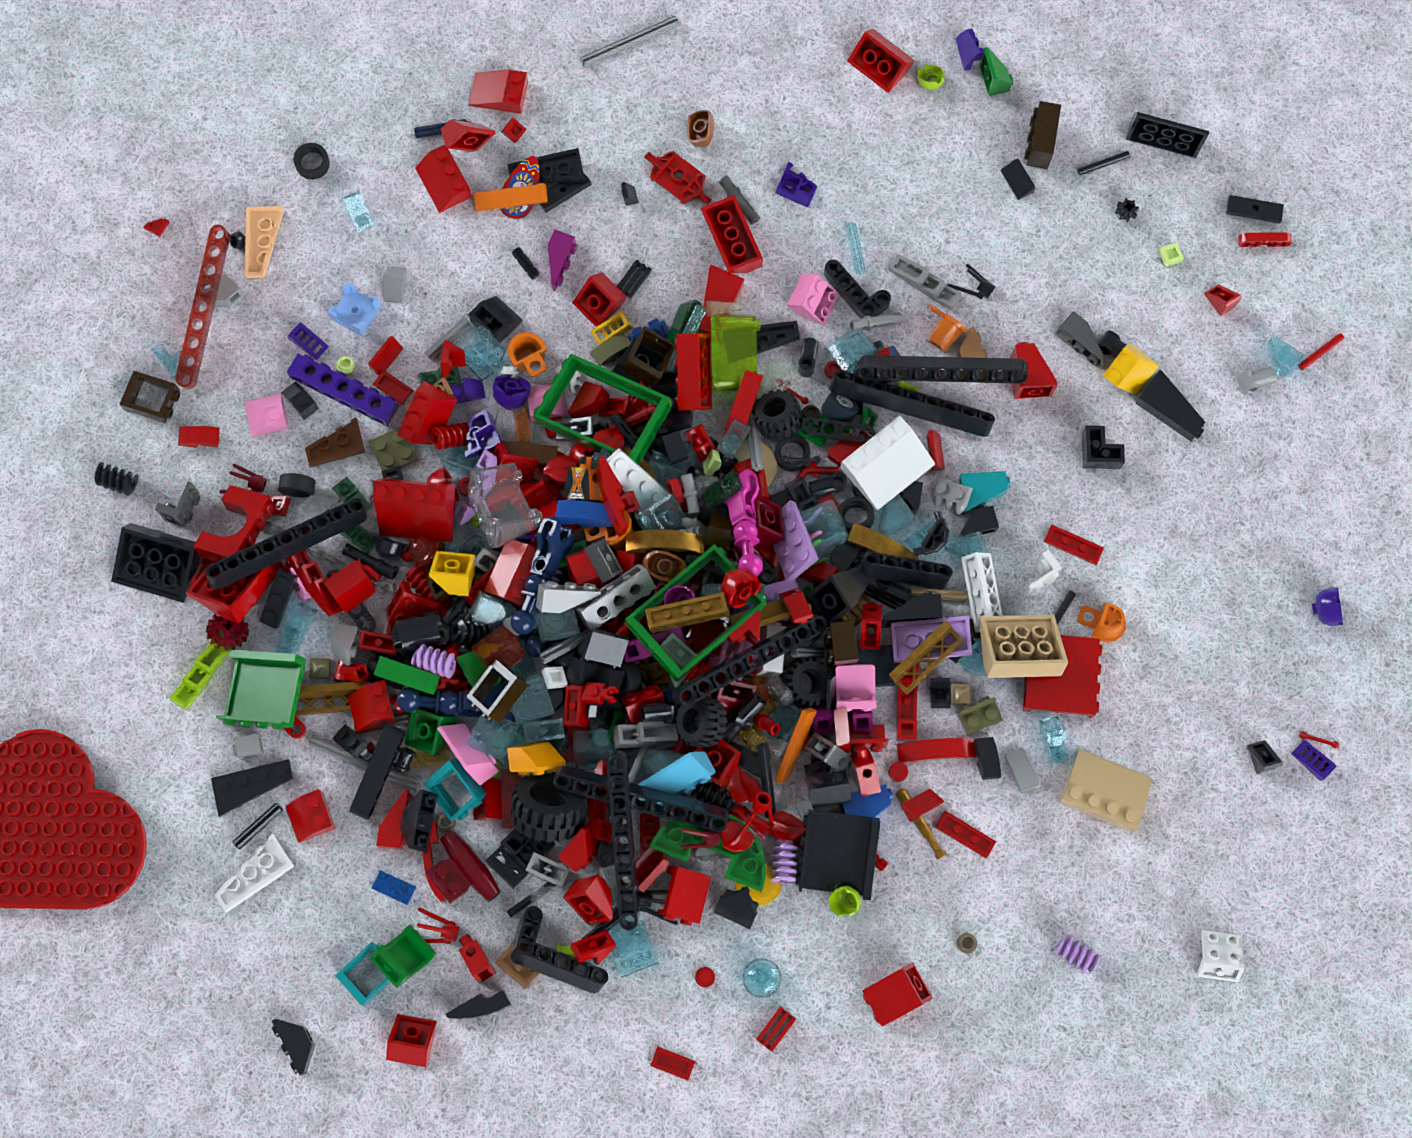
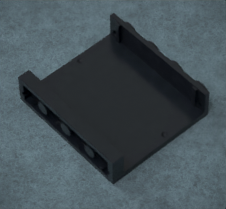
M808 809V815L803 816L802 826L806 827L805 835L801 834L800 846H803V854H799L798 866H801L800 874H796L795 885H799V892H802V888L833 892L841 886H850L858 891L863 900L871 901L881 823L880 818Z

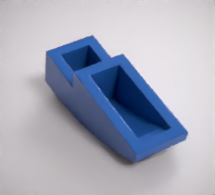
M558 500L555 518L561 525L579 524L581 528L613 527L606 508L602 503Z

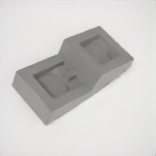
M1023 747L1005 754L1006 762L1013 773V778L1021 794L1040 786Z

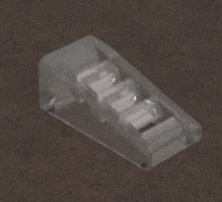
M707 300L705 316L740 311L745 309V305L743 303Z

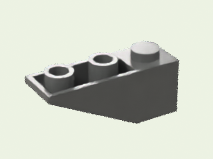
M1073 311L1059 326L1056 333L1059 334L1058 336L1062 341H1068L1073 345V349L1077 353L1084 354L1089 363L1100 367L1105 359L1088 322Z

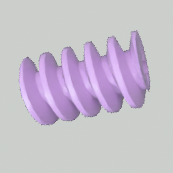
M422 644L414 652L411 660L413 667L424 669L427 672L431 671L433 674H439L447 678L453 676L456 668L454 653L449 655L447 651L441 653V650L438 648L434 651L432 646L427 648L425 644Z
M776 840L775 845L777 847L774 848L776 854L773 856L775 862L772 864L775 870L771 872L773 876L771 882L789 884L796 881V878L792 877L791 874L797 873L796 870L792 869V866H797L798 863L792 861V859L798 858L799 855L793 853V851L799 850V847L788 840Z
M1066 933L1057 945L1054 954L1057 955L1062 952V960L1068 956L1069 965L1075 961V969L1083 966V974L1088 970L1091 973L1098 964L1101 955L1097 954L1093 957V949L1086 952V944L1080 947V940H1076L1073 943L1074 936L1070 935L1066 938Z

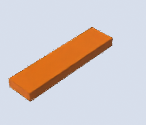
M546 184L474 193L475 211L548 203Z
M813 708L802 710L776 774L775 781L779 783L789 781L817 710Z

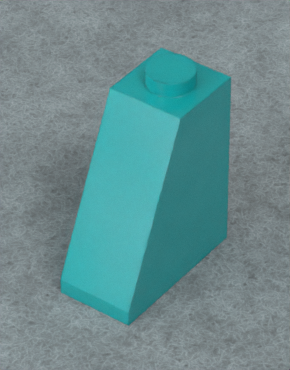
M1006 471L960 474L958 478L959 484L973 488L967 507L962 512V515H966L974 511L976 507L985 505L1006 494L1008 488H1010V478L1006 477Z

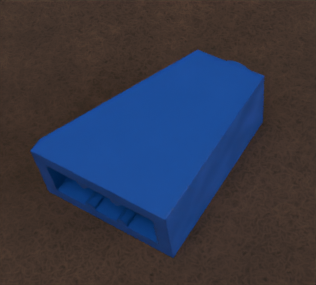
M885 784L880 786L881 792L863 797L860 791L850 793L851 801L840 803L843 814L877 817L891 805V800H893L892 791L887 789Z

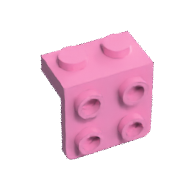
M873 664L836 666L837 710L844 707L847 708V712L852 711V709H860L861 711L876 709L875 666Z

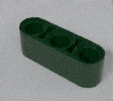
M691 300L680 304L666 339L675 344L677 334H692L695 332L703 311L700 301Z

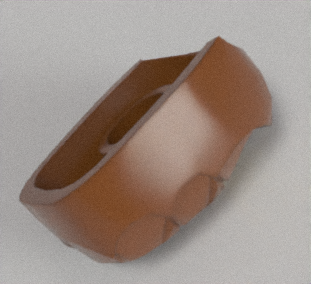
M700 110L688 116L687 137L689 142L695 147L708 146L713 137L715 123L714 117L709 110Z
M659 550L648 552L643 558L642 563L651 576L670 582L687 568L683 559L669 552Z

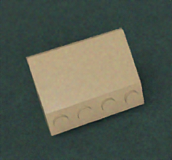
M1054 615L980 616L982 659L987 678L1062 676L1068 660Z
M1079 748L1059 803L1133 833L1138 829L1153 778Z

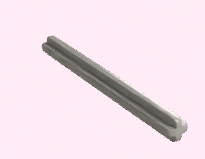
M312 736L309 741V746L366 770L370 762L369 759L366 760L360 755L355 759L343 748ZM391 769L387 778L412 790H415L418 785V780Z

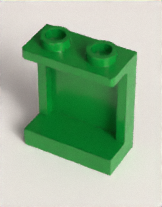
M408 925L401 934L385 946L382 944L378 947L370 959L390 982L398 988L427 966L436 953L420 936L419 932L411 925Z

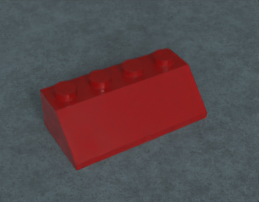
M735 195L700 208L728 273H748L763 267V257Z
M677 334L675 339V348L677 349L675 366L678 376L675 383L676 387H678V395L676 397L678 410L713 409L711 334Z

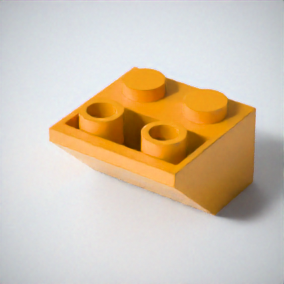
M532 742L507 748L510 772H518V775H527L530 772L533 775L545 774L544 770L547 772L557 771L558 767L566 765V761L550 742Z

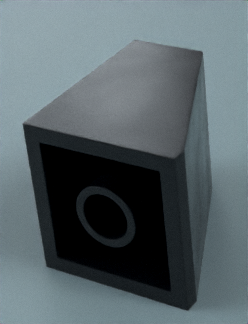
M858 567L829 576L807 596L818 615L826 619L828 628L830 623H835L854 608L869 583Z

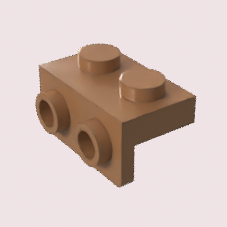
M513 940L510 946L496 960L495 964L521 987L526 989L540 973L517 965L511 960L510 952Z

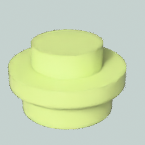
M344 356L336 362V369L344 374H350L355 369V363L350 357Z

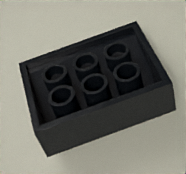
M1135 112L1129 124L1126 140L1196 158L1210 131Z
M133 523L123 526L121 528L111 582L184 603L187 597L186 592L190 588V582L200 562V557L193 547L196 542Z

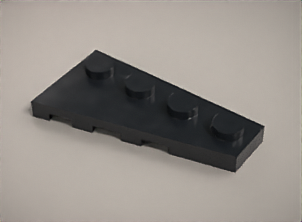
M579 148L537 157L540 166L539 183L586 182ZM522 161L507 164L509 175Z
M287 759L211 778L218 816L221 817L227 812L294 779L290 760Z

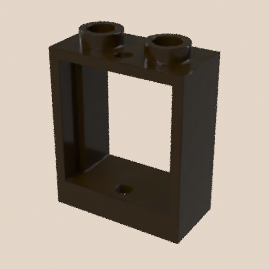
M643 327L637 335L621 369L654 387L664 373L675 349V344L656 334L653 330ZM640 342L664 355L657 370L634 357Z
M133 371L119 405L123 410L166 423L167 419H170L173 415L172 407L174 402H177L180 398V389L175 383ZM143 382L168 389L159 412L134 404Z
M494 659L466 697L472 701L471 706L479 712L483 711L481 715L488 721L495 720L501 723L529 684L507 665ZM503 675L509 683L492 706L488 708L482 701Z

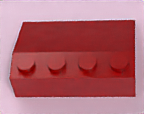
M389 478L374 480L373 500L379 534L383 536L453 542L455 485Z
M279 561L221 589L210 587L204 570L186 594L222 618L239 624L275 579L278 569L284 566Z

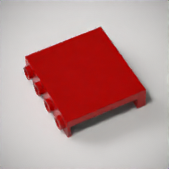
M1060 635L1068 664L1062 676L1025 677L1023 711L1031 712L1032 710L1088 715L1090 716L1089 718H1093L1099 712L1097 694L1100 693V683L1098 682V675L1101 674V664L1098 662L1099 656L1102 655V645H1099L1100 639Z

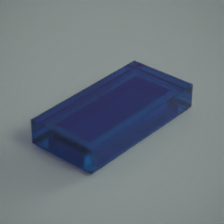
M380 870L371 889L408 905L416 890V886Z

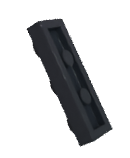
M282 568L278 569L259 622L274 629L279 627L296 584L297 575Z

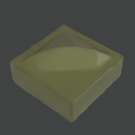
M310 658L309 678H330L331 659Z

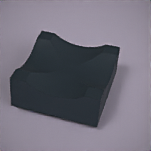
M892 645L880 646V649L857 648L859 657L857 664H873L875 666V687L896 685L889 676L895 669Z

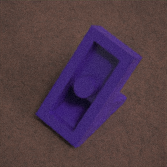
M462 378L463 383L450 385L453 396L458 399L456 404L486 398L482 380Z

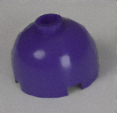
M510 374L496 377L493 383L494 400L507 410L522 407L530 395V383L518 376V379L510 378L512 376Z
M1338 587L1322 590L1316 596V603H1312L1313 615H1317L1319 621L1328 626L1343 625Z

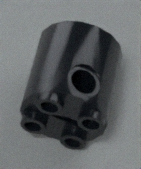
M434 611L395 621L391 633L395 650L405 658L413 656L414 652L422 644H425L427 648L432 646L434 650L444 648L443 646L447 645L443 630L439 631V627H442L438 612L434 613Z

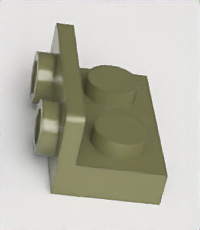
M987 696L978 700L979 704L974 706L967 704L960 708L961 711L958 713V717L967 736L1003 721L995 703L997 701L995 697L989 698Z

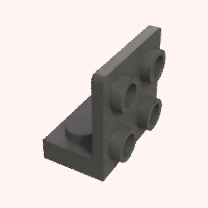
M188 481L177 507L166 502L165 504L157 503L155 510L163 520L185 527L192 520V510L194 505L197 506L200 501V492L192 482Z

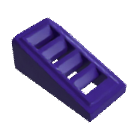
M301 322L288 335L290 341L316 361L329 348L325 342ZM301 331L304 332L299 339L296 338ZM308 335L310 338L306 341L305 344L302 343V341ZM313 340L316 341L310 349L307 347ZM320 344L322 347L315 354L313 351Z
M1306 740L1291 753L1319 781L1324 780L1337 767ZM1307 748L1308 751L1302 757L1300 753ZM1311 754L1315 755L1310 761L1306 760ZM1319 759L1320 763L1315 767L1313 764ZM1325 765L1326 768L1321 772L1319 769Z

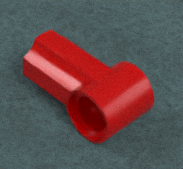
M339 660L333 680L337 682H362L368 678L369 672L363 664L351 663L348 666Z

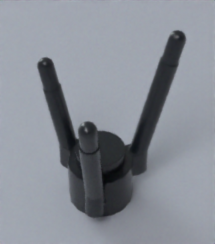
M966 264L967 272L980 282L977 287L979 292L947 284V286L955 290L976 296L981 300L983 297L988 299L996 287L969 264Z
M668 890L638 891L640 911L678 925L677 921L663 919L664 915L648 908L652 907V903L665 904L666 900L653 898V895H664L668 893Z

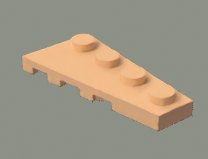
M283 206L246 207L244 275L246 278H265L285 210Z

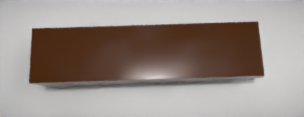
M502 441L510 454L537 458V465L546 466L548 462L557 457L558 446Z

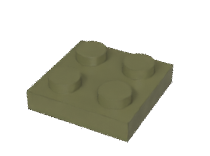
M400 427L369 441L382 471L397 466L402 468L419 460L411 442L397 436Z

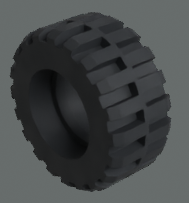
M544 771L545 774H530L529 777H523L516 783L512 791L510 818L514 827L520 833H524L526 837L535 838L536 841L540 842L541 840L552 843V841L562 842L564 839L568 840L574 835L576 836L585 825L588 797L557 789L553 784L556 772L546 773ZM560 776L562 779L567 780L565 776Z

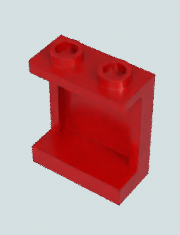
M669 866L666 873L672 876L663 909H658L657 913L663 914V919L675 921V918L680 919V924L692 926V923L700 924L711 876L678 866Z

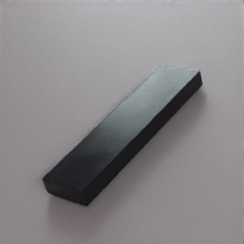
M692 411L667 415L657 434L691 428L693 421ZM644 420L631 426L638 437L641 436L649 421Z

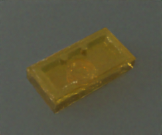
M446 743L435 756L418 749H412L416 752V756L411 761V768L415 770L445 764L451 759L449 745Z

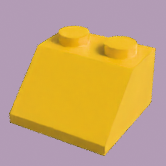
M1129 343L1109 366L1103 377L1116 387L1137 395L1160 365Z
M436 551L429 577L448 594L469 596L475 575V555Z

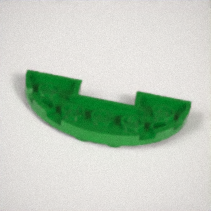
M696 813L698 816H704L702 813ZM729 814L728 822L736 821L744 827L745 824L741 820ZM715 818L717 821H723L721 818ZM671 820L659 830L650 848L687 862L692 849H682L681 846L706 842L702 841L703 836L684 833L680 829L685 828L704 832V829ZM754 834L752 845L742 852L726 850L722 845L721 838L719 839L718 846L713 845L712 849L706 848L731 859L724 878L762 892L766 876V866L762 847Z

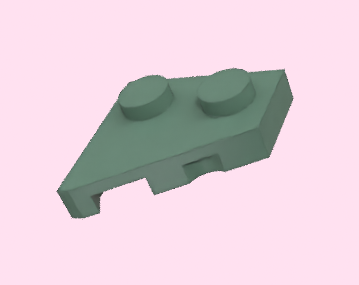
M673 633L660 645L680 668L697 655ZM687 673V674H686L682 679H680L677 683H676L675 680L670 676L673 685L677 688V686L684 680V678H685L689 673Z

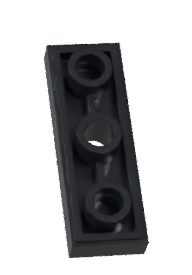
M585 173L586 182L558 183L548 189V203L539 204L545 213L591 186V181Z
M1229 195L1226 214L1280 224L1282 222L1284 204Z

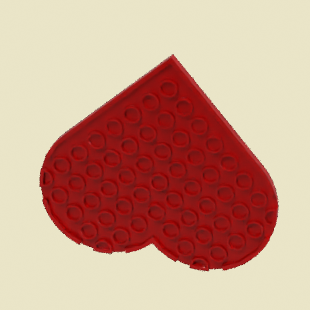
M34 729L18 733L8 741L2 742L0 744V909L91 910L106 906L119 899L137 880L146 858V832L137 811L122 797L105 790L95 789L94 771L90 759L82 747L66 735L51 730Z

